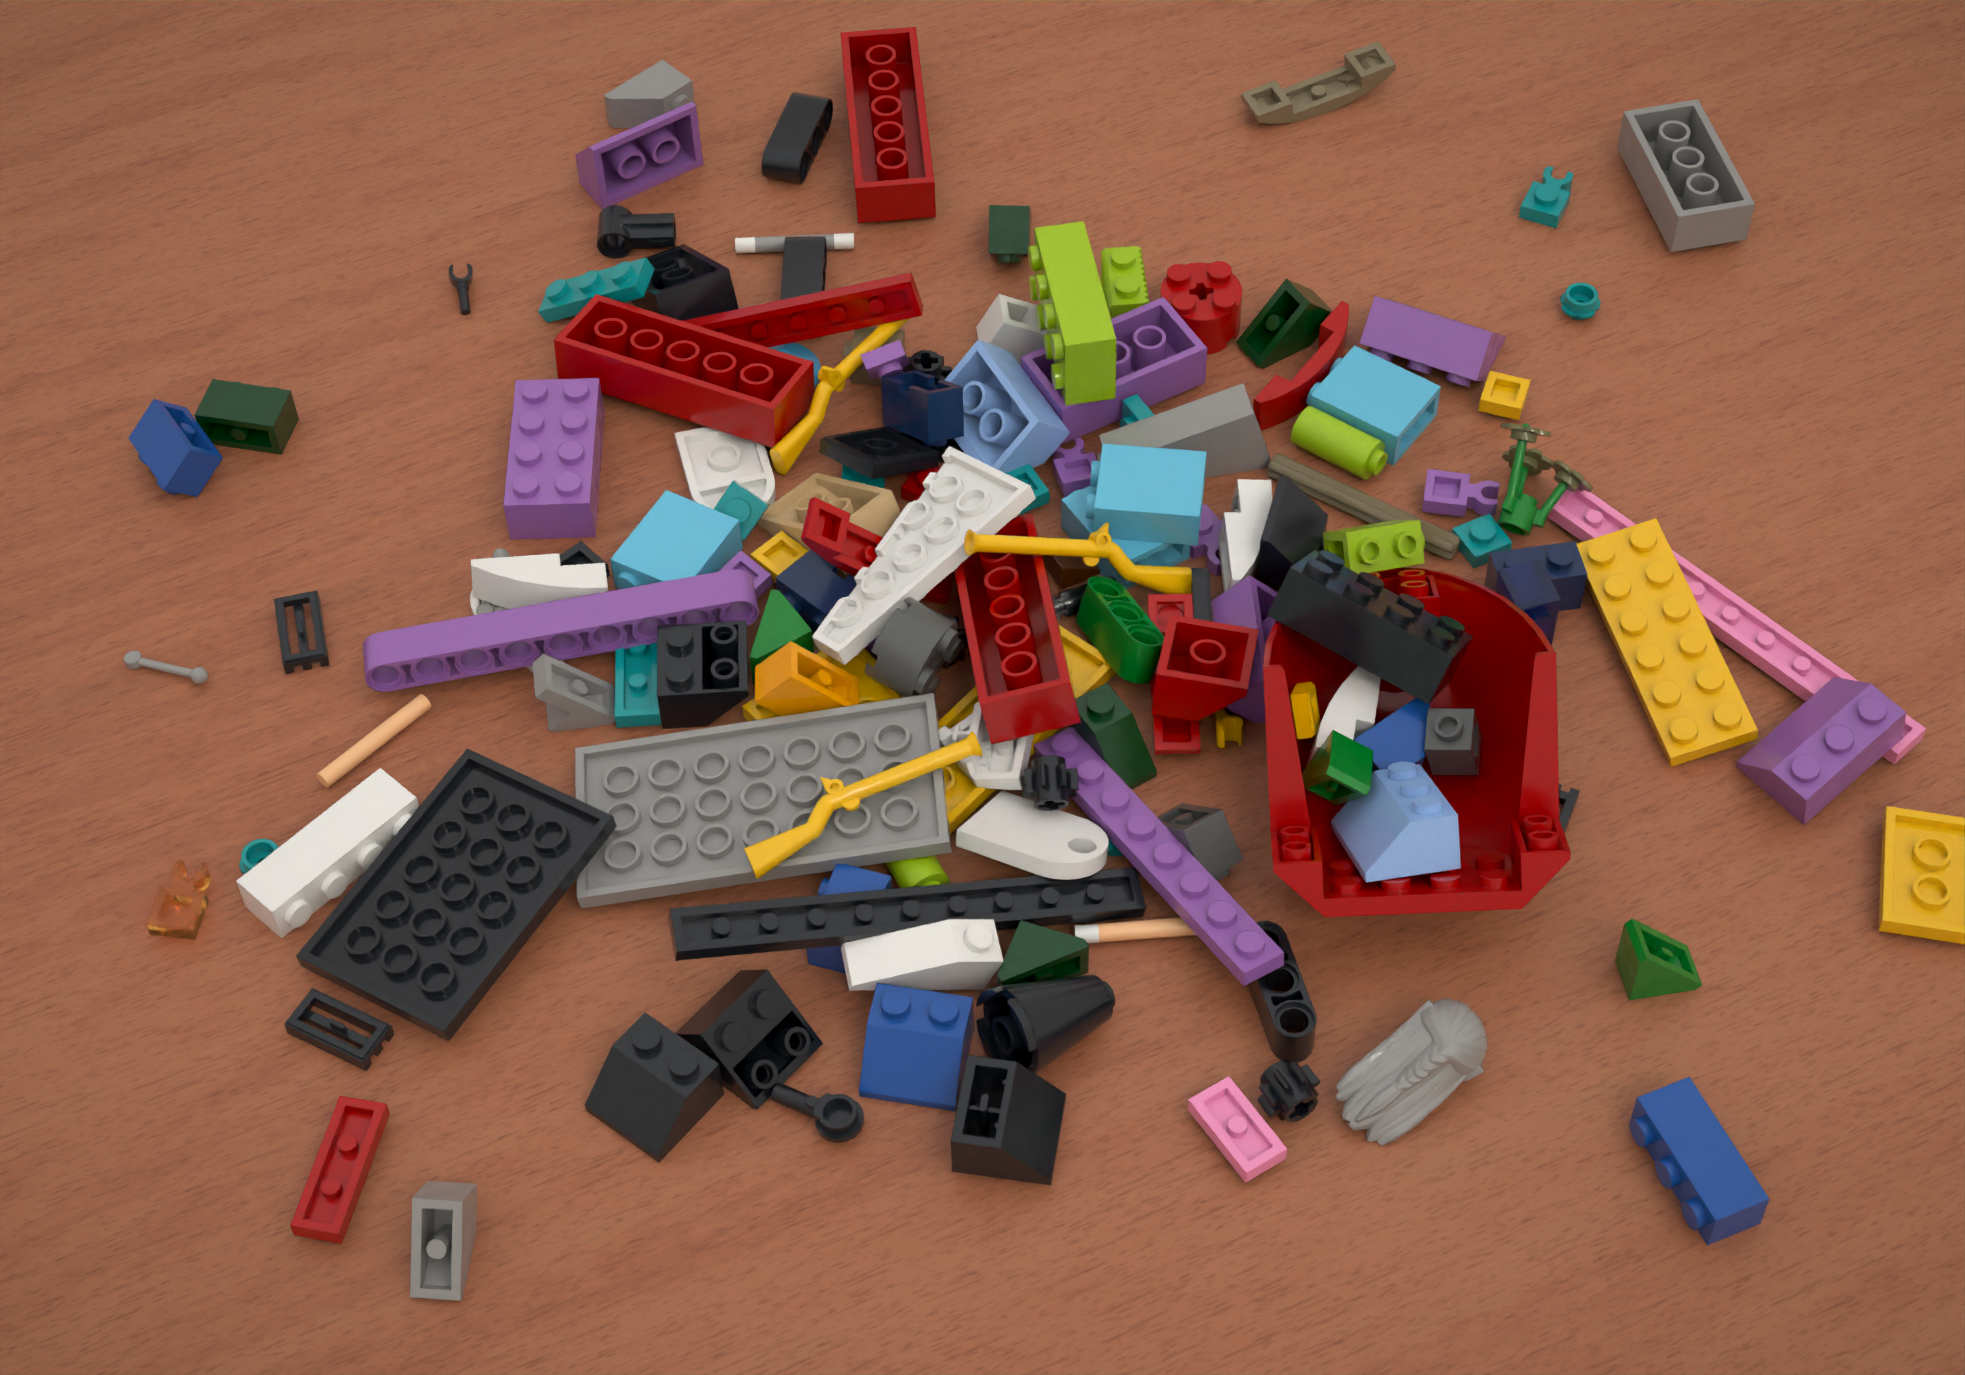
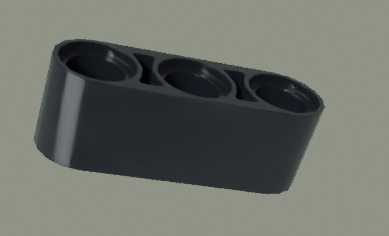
M797 92L791 94L764 150L762 158V175L764 177L800 184L804 182L831 125L833 116L832 99Z
M825 236L785 237L780 300L825 291L827 269Z
M1258 921L1256 923L1284 952V966L1249 983L1248 987L1273 1054L1281 1061L1288 1060L1291 1063L1294 1061L1298 1063L1305 1060L1312 1053L1317 1022L1316 1013L1285 931L1274 922ZM1271 990H1282V991H1285V992H1284V993H1276V992H1273V991H1271ZM1294 1029L1300 1033H1290L1285 1030Z

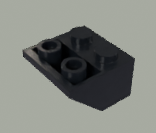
M747 620L657 626V698L663 729L709 726L749 696Z
M740 970L676 1032L677 1035L719 1063L723 1087L753 1109H758L771 1096L776 1084H783L823 1044L768 970Z
M967 1055L950 1141L952 1172L1051 1185L1066 1103V1093L1016 1061Z

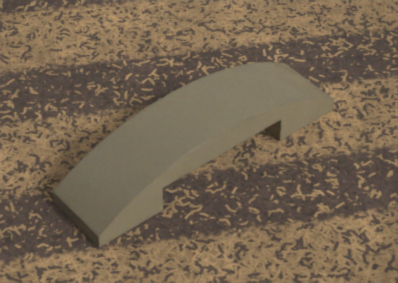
M1378 41L1344 54V66L1284 89H1281L1276 80L1241 93V99L1259 123L1282 124L1303 121L1329 113L1363 96L1388 78L1396 70V64Z

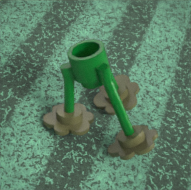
M1501 423L1500 428L1510 430V438L1518 440L1517 445H1511L1509 451H1505L1502 456L1505 461L1509 462V467L1512 470L1497 524L1511 533L1529 536L1533 526L1543 528L1547 515L1566 490L1575 492L1579 489L1591 492L1593 487L1584 480L1585 478L1579 472L1572 470L1560 460L1551 461L1543 456V452L1539 449L1527 448V442L1536 443L1537 436L1550 437L1551 432L1530 427L1528 424ZM1553 468L1556 473L1554 479L1559 484L1539 510L1536 508L1538 501L1523 493L1526 478L1534 474H1541L1542 470Z

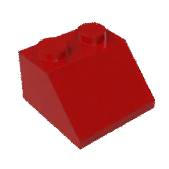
M1169 614L1156 673L1151 714L1197 722L1247 696L1259 629Z

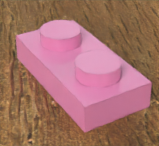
M1229 1076L1188 1099V1111L1245 1183L1286 1159V1146Z

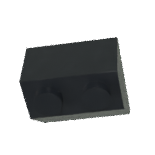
M1279 477L1260 540L1257 580L1276 592L1279 591L1290 567L1314 550L1318 552L1325 550L1323 532H1327L1328 514L1288 477Z
M645 1012L612 1045L585 1103V1109L659 1163L724 1095L720 1066L715 1060Z

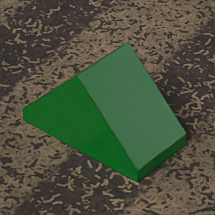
M771 589L749 656L753 685H755V666L790 641L814 653L812 630L779 590Z
M1332 730L1302 772L1305 790L1334 805L1367 796L1371 788L1374 751Z
M1633 918L1624 923L1615 963L1629 1001L1692 991L1702 986L1687 945Z

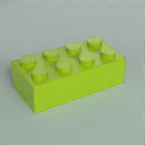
M1084 221L1034 228L1035 245L1028 246L1030 269L1035 271V276H1029L1028 278L1031 300H1039L1040 304L1036 305L1039 330L1046 329L1047 334L1043 335L1047 360L1054 359L1055 364H1051L1054 389L1062 390L1066 406L1116 399V335Z

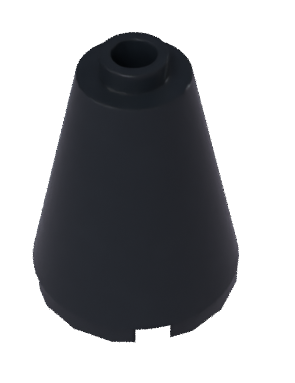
M1096 975L993 986L982 991L977 998L976 1007L984 1004V1017L976 1020L978 1033L989 1058L1016 1061L1037 1074L1112 1017L1115 995L1111 986Z

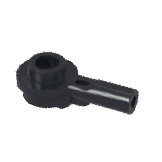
M782 1083L776 1084L771 1094L772 1101L815 1119L816 1129L820 1136L830 1142L841 1143L855 1138L862 1131L865 1123L864 1112L860 1104L844 1094L831 1095L826 1093L821 1098H817Z

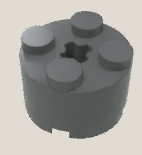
M908 597L904 600L908 609L904 612L896 608L878 635L871 650L878 658L874 667L866 663L865 675L902 697L935 694L941 680L936 677L945 661L950 664L954 661L963 645V640L958 638L959 632L956 622L912 597Z

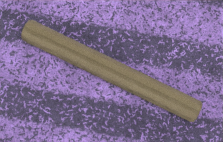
M1280 453L1275 454L1267 466L1269 477L1279 480L1280 476L1288 477L1304 493L1370 524L1392 520H1420L1421 531L1425 538L1424 549L1445 559H1452L1459 549V536Z

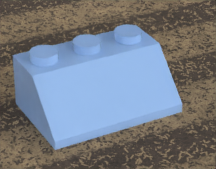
M978 339L945 379L948 382L963 387L964 436L954 438L965 454L1004 473L1030 464L1032 468L1044 464L1070 434L1067 427L1008 350Z
M1396 762L1390 764L1388 769L1373 771L1371 788L1368 795L1347 802L1331 820L1332 831L1366 883L1461 869L1458 814L1420 764Z

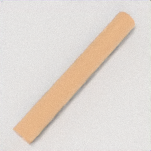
M423 694L416 696L318 772L316 776L324 787L329 788L432 707L430 701Z

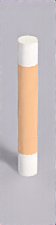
M1181 917L1074 925V936L1085 939L1087 943L1196 935Z

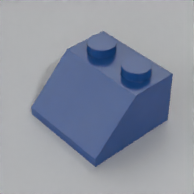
M877 983L866 1027L859 1096L956 1111L967 1055L969 1054L974 1032L973 997Z

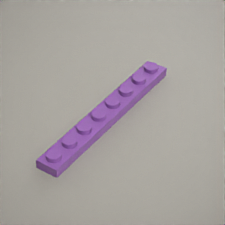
M1073 727L1034 744V758L1047 755L1061 756L1066 759V769H1078L1079 790L1076 791V797L1071 798L1096 825L1104 830L1108 839L1243 986L1284 966V952Z

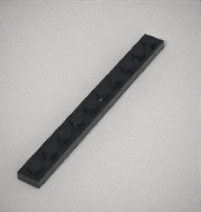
M1135 867L1100 870L1091 876L1071 880L1029 876L671 908L668 921L675 961L840 946L846 942L948 919H994L996 931L1017 929L1020 920L1043 927L1139 918L1143 916L1146 905L1137 870Z

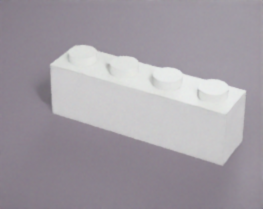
M379 768L236 881L246 908L280 938L286 936L294 928L304 925L314 912L330 899L340 896L350 883L370 867L418 809L417 797L383 769Z

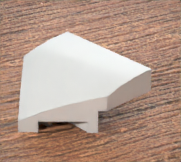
M979 702L974 704L973 713L951 729L946 725L939 729L942 747L965 739L972 731L975 733L983 756H970L955 763L977 787L1022 790L1021 776L1024 775V769L1028 767L1034 734L991 745Z

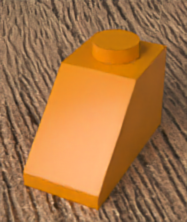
M790 641L755 666V703L780 716L858 705L859 678Z

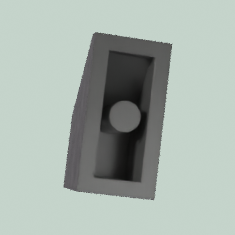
M1182 803L1157 816L1216 881L1228 876L1231 872L1229 868L1243 860L1222 809Z

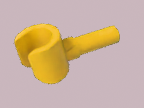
M1224 708L1214 712L1217 718L1216 745L1219 748H1225V741H1236L1239 743V746H1242L1243 720L1240 717L1229 716Z

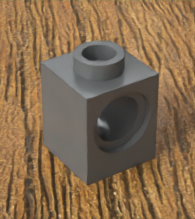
M1428 708L1424 751L1432 775H1479L1482 732L1475 709Z

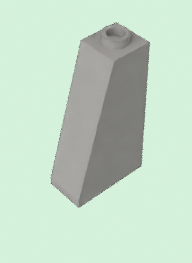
M1244 383L1099 435L1102 445L1116 444L1207 452L1205 478L1267 468L1271 460ZM1101 453L1097 454L1098 461L1101 460Z

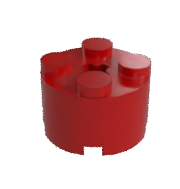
M1215 261L1212 263L1197 262L1185 265L1174 264L1168 268L1167 276L1161 284L1160 298L1164 297L1203 342L1207 347V355L1227 348V342L1233 337L1236 339L1239 335L1242 306V286L1238 278L1232 273L1231 266L1223 261Z

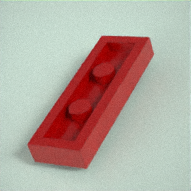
M339 1096L290 1224L295 1236L339 1244L343 1243L390 1115L386 1103Z

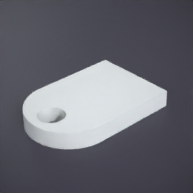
M709 427L674 433L676 447L692 501L714 509L731 482L735 480L771 505L775 502V479L765 445Z
M1002 790L957 829L956 846L1039 876L1071 880L1091 876L1104 867L1107 861L1108 837L1102 828L1087 819L1061 810H1038L1034 807V801Z

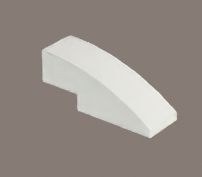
M1237 479L1231 512H1224L1218 537L1224 592L1249 575L1254 577L1257 572L1260 540L1272 503L1271 480Z
M559 553L471 559L473 597L508 609L608 591L605 563L561 566Z
M1358 666L1341 684L1331 699L1320 723L1309 753L1307 765L1332 730L1354 740L1374 726L1380 677Z

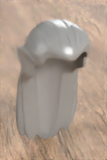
M1442 998L1432 1002L1429 999L1391 1036L1353 1065L1336 1085L1338 1093L1335 1095L1336 1099L1345 1102L1342 1118L1348 1121L1347 1125L1354 1131L1367 1130L1366 1140L1368 1142L1377 1141L1381 1146L1396 1141L1414 1128L1431 1111L1446 1100L1461 1082L1468 1081L1484 1072L1482 1063L1486 1055L1488 1039L1481 1019L1467 1004L1458 1000Z

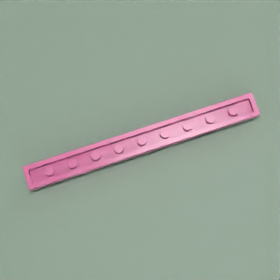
M1579 489L1575 492L1566 490L1547 515L1548 518L1582 542L1637 525L1591 492ZM1672 550L1712 635L1801 699L1807 701L1833 677L1858 681ZM1906 715L1903 738L1886 752L1883 757L1895 765L1923 739L1926 728Z

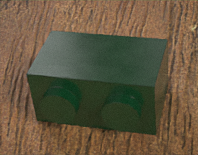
M212 379L195 413L196 421L214 445L279 455L283 454L299 420L291 390Z

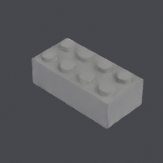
M1699 100L1624 111L1617 148L1670 252L1746 240L1755 203Z

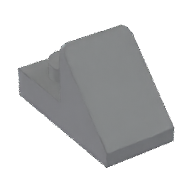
M542 654L532 663L535 698L546 703L549 731H567L611 725L615 722V691L613 684L546 654Z

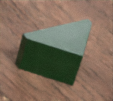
M1020 920L1003 959L1004 962L997 973V986L1084 975L1088 973L1089 946L1083 938Z

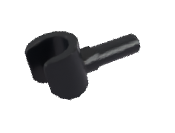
M467 263L468 275L465 278H457L453 274V264L449 267V280L457 288L462 315L471 313L468 291L473 279V269L469 263Z

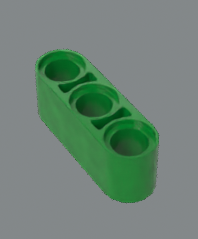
M1102 576L1089 578L1075 619L1077 624L1121 678L1139 684L1150 682L1161 654L1164 641L1163 634L1119 582Z

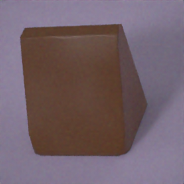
M1043 555L1046 568L1062 590L1100 574V568L1097 565H1085L1082 557Z

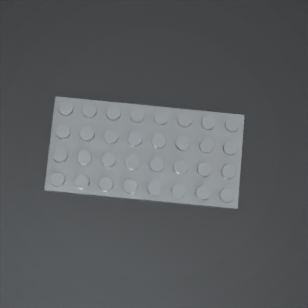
M934 693L575 748L576 799L612 815L617 825L577 877V900L581 909L834 871L836 864L860 867L952 853L943 767L860 800L859 808L854 811H847L843 807L833 811L818 838L808 843L759 879H756L744 851L745 847L805 824L818 800L826 795L820 777L831 780L839 779L845 787L940 749L937 704Z

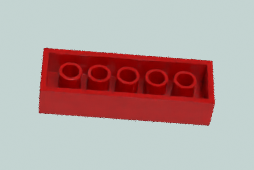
M916 27L840 32L858 223L936 217L935 182Z
M597 294L554 339L558 379L599 378L601 392L771 448L792 430L810 408L815 392L813 361Z
M1033 514L1013 518L995 535L1038 537ZM987 552L972 554L954 572L979 704L991 745L1081 723L1044 556Z

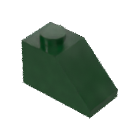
M989 205V254L997 255V262L1021 263V255H1028V246H1030L1031 207Z
M1285 279L1236 343L1259 367L1264 369L1310 347L1319 336L1321 323L1333 310L1313 290Z
M1108 683L1076 698L1081 723L1069 725V728L1073 727L1131 790L1157 777V770L1133 713Z

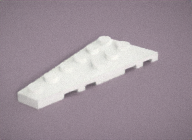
M949 446L942 455L945 463L937 473L930 472L923 481L925 491L920 498L905 506L875 548L877 557L869 568L862 567L854 577L857 583L854 590L848 597L841 598L836 602L813 634L812 638L817 648L844 665L848 663L880 634L885 623L896 608L904 612L908 609L904 602L906 598L912 597L917 601L923 599L931 589L955 571L969 557L964 549V538L969 529L977 534L995 535L1033 502L1036 497L1031 486Z

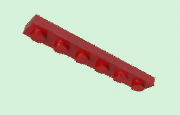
M911 272L684 320V322L770 348L922 316L923 304Z

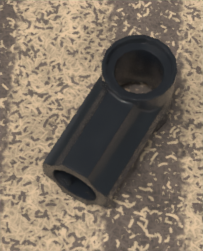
M617 205L608 206L599 213L597 248L602 255L608 258H623L629 255L633 248L676 247V221L674 213L632 214L627 208Z

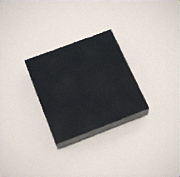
M886 426L820 438L819 453L871 479L936 468L939 463V453L936 450Z

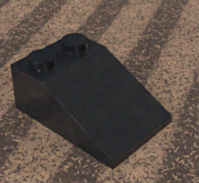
M685 244L645 257L655 270L644 297L631 300L636 307L681 321L739 309L729 268Z

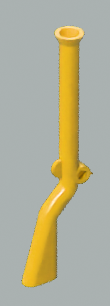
M909 319L880 324L835 368L829 366H822L818 372L820 382L815 389L808 414L770 450L773 466L779 474H787L821 425L831 394L834 391L840 392L843 390L845 380L863 364L861 355L881 347Z
M1104 523L1097 531L1092 532L1088 540L977 534L971 529L965 534L964 549L967 556L976 552L1082 557V561L1087 566H1095L1100 558H1107L1120 576L1127 581L1163 594H1191L1192 571L1189 567L1134 565L1124 551L1116 543L1112 542L1111 536L1108 533L1109 523Z
M972 731L963 740L845 787L839 779L831 780L820 777L826 795L818 800L805 824L744 848L756 879H759L808 843L818 838L833 811L842 807L847 811H854L859 808L860 800L967 757L983 756L975 733Z

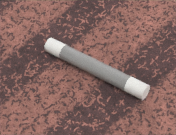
M854 233L735 238L736 254L784 252L785 237L825 236L827 250L855 249Z

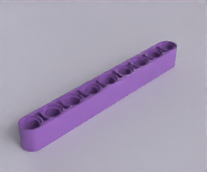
M731 569L378 632L367 637L363 643L365 682L373 690L387 692L533 666L532 663L542 654L561 661L611 652L620 648L628 649L632 646L650 645L651 643H657V626L746 620L747 626H749L759 616L753 579L744 570Z

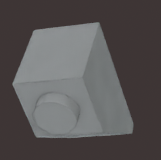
M663 59L604 95L608 125L612 128H633L687 103L693 102L695 104L692 80Z
M427 1181L412 1197L410 1297L461 1301L463 1298L476 1236L477 1184Z

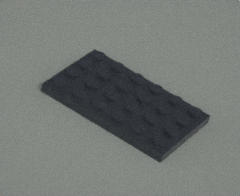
M466 749L296 957L302 967L450 1041L615 830L617 825L614 817L472 750Z

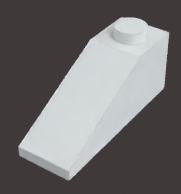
M998 294L976 326L979 340L1010 351L1020 366L1021 356L1044 347L1043 335L1047 334L1046 329L1039 330L1035 304Z
M948 919L846 942L841 947L849 991L875 990L877 983L921 990H983L1004 962L994 919Z

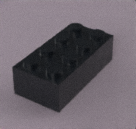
M1314 550L1290 567L1267 613L1269 617L1427 704L1450 683L1473 639L1472 635L1464 632L1465 627L1460 622L1448 616H1440L1439 618L1424 610L1425 606L1420 600L1407 594L1396 595L1385 589L1384 582L1378 577L1366 572L1358 574L1343 566L1345 562L1342 558L1329 551L1321 550L1318 552Z

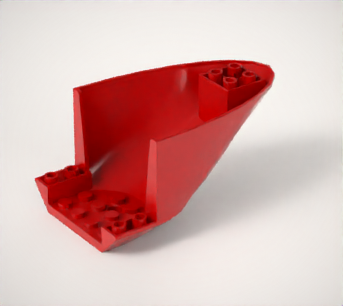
M1405 567L1370 573L1384 582L1385 589L1398 596L1400 594H1407L1415 597L1424 604V610L1439 618L1440 616H1448L1457 620L1465 627L1464 632L1473 636L1450 683L1430 702V708L1475 709L1482 732L1479 775H1432L1426 754L1422 763V768L1458 814L1461 869L1366 883L1332 831L1331 820L1346 803L1334 805L1304 788L1302 772L1306 768L1316 735L1313 738L1297 739L1290 696L1297 683L1313 682L1316 689L1320 721H1322L1331 699L1358 665L1276 620L1265 643L1263 662L1273 872L1324 918L1523 909L1571 859V851L1559 820L1556 652L1542 629L1528 614L1506 597L1482 584L1453 574L1423 568ZM1381 678L1374 725L1416 697Z

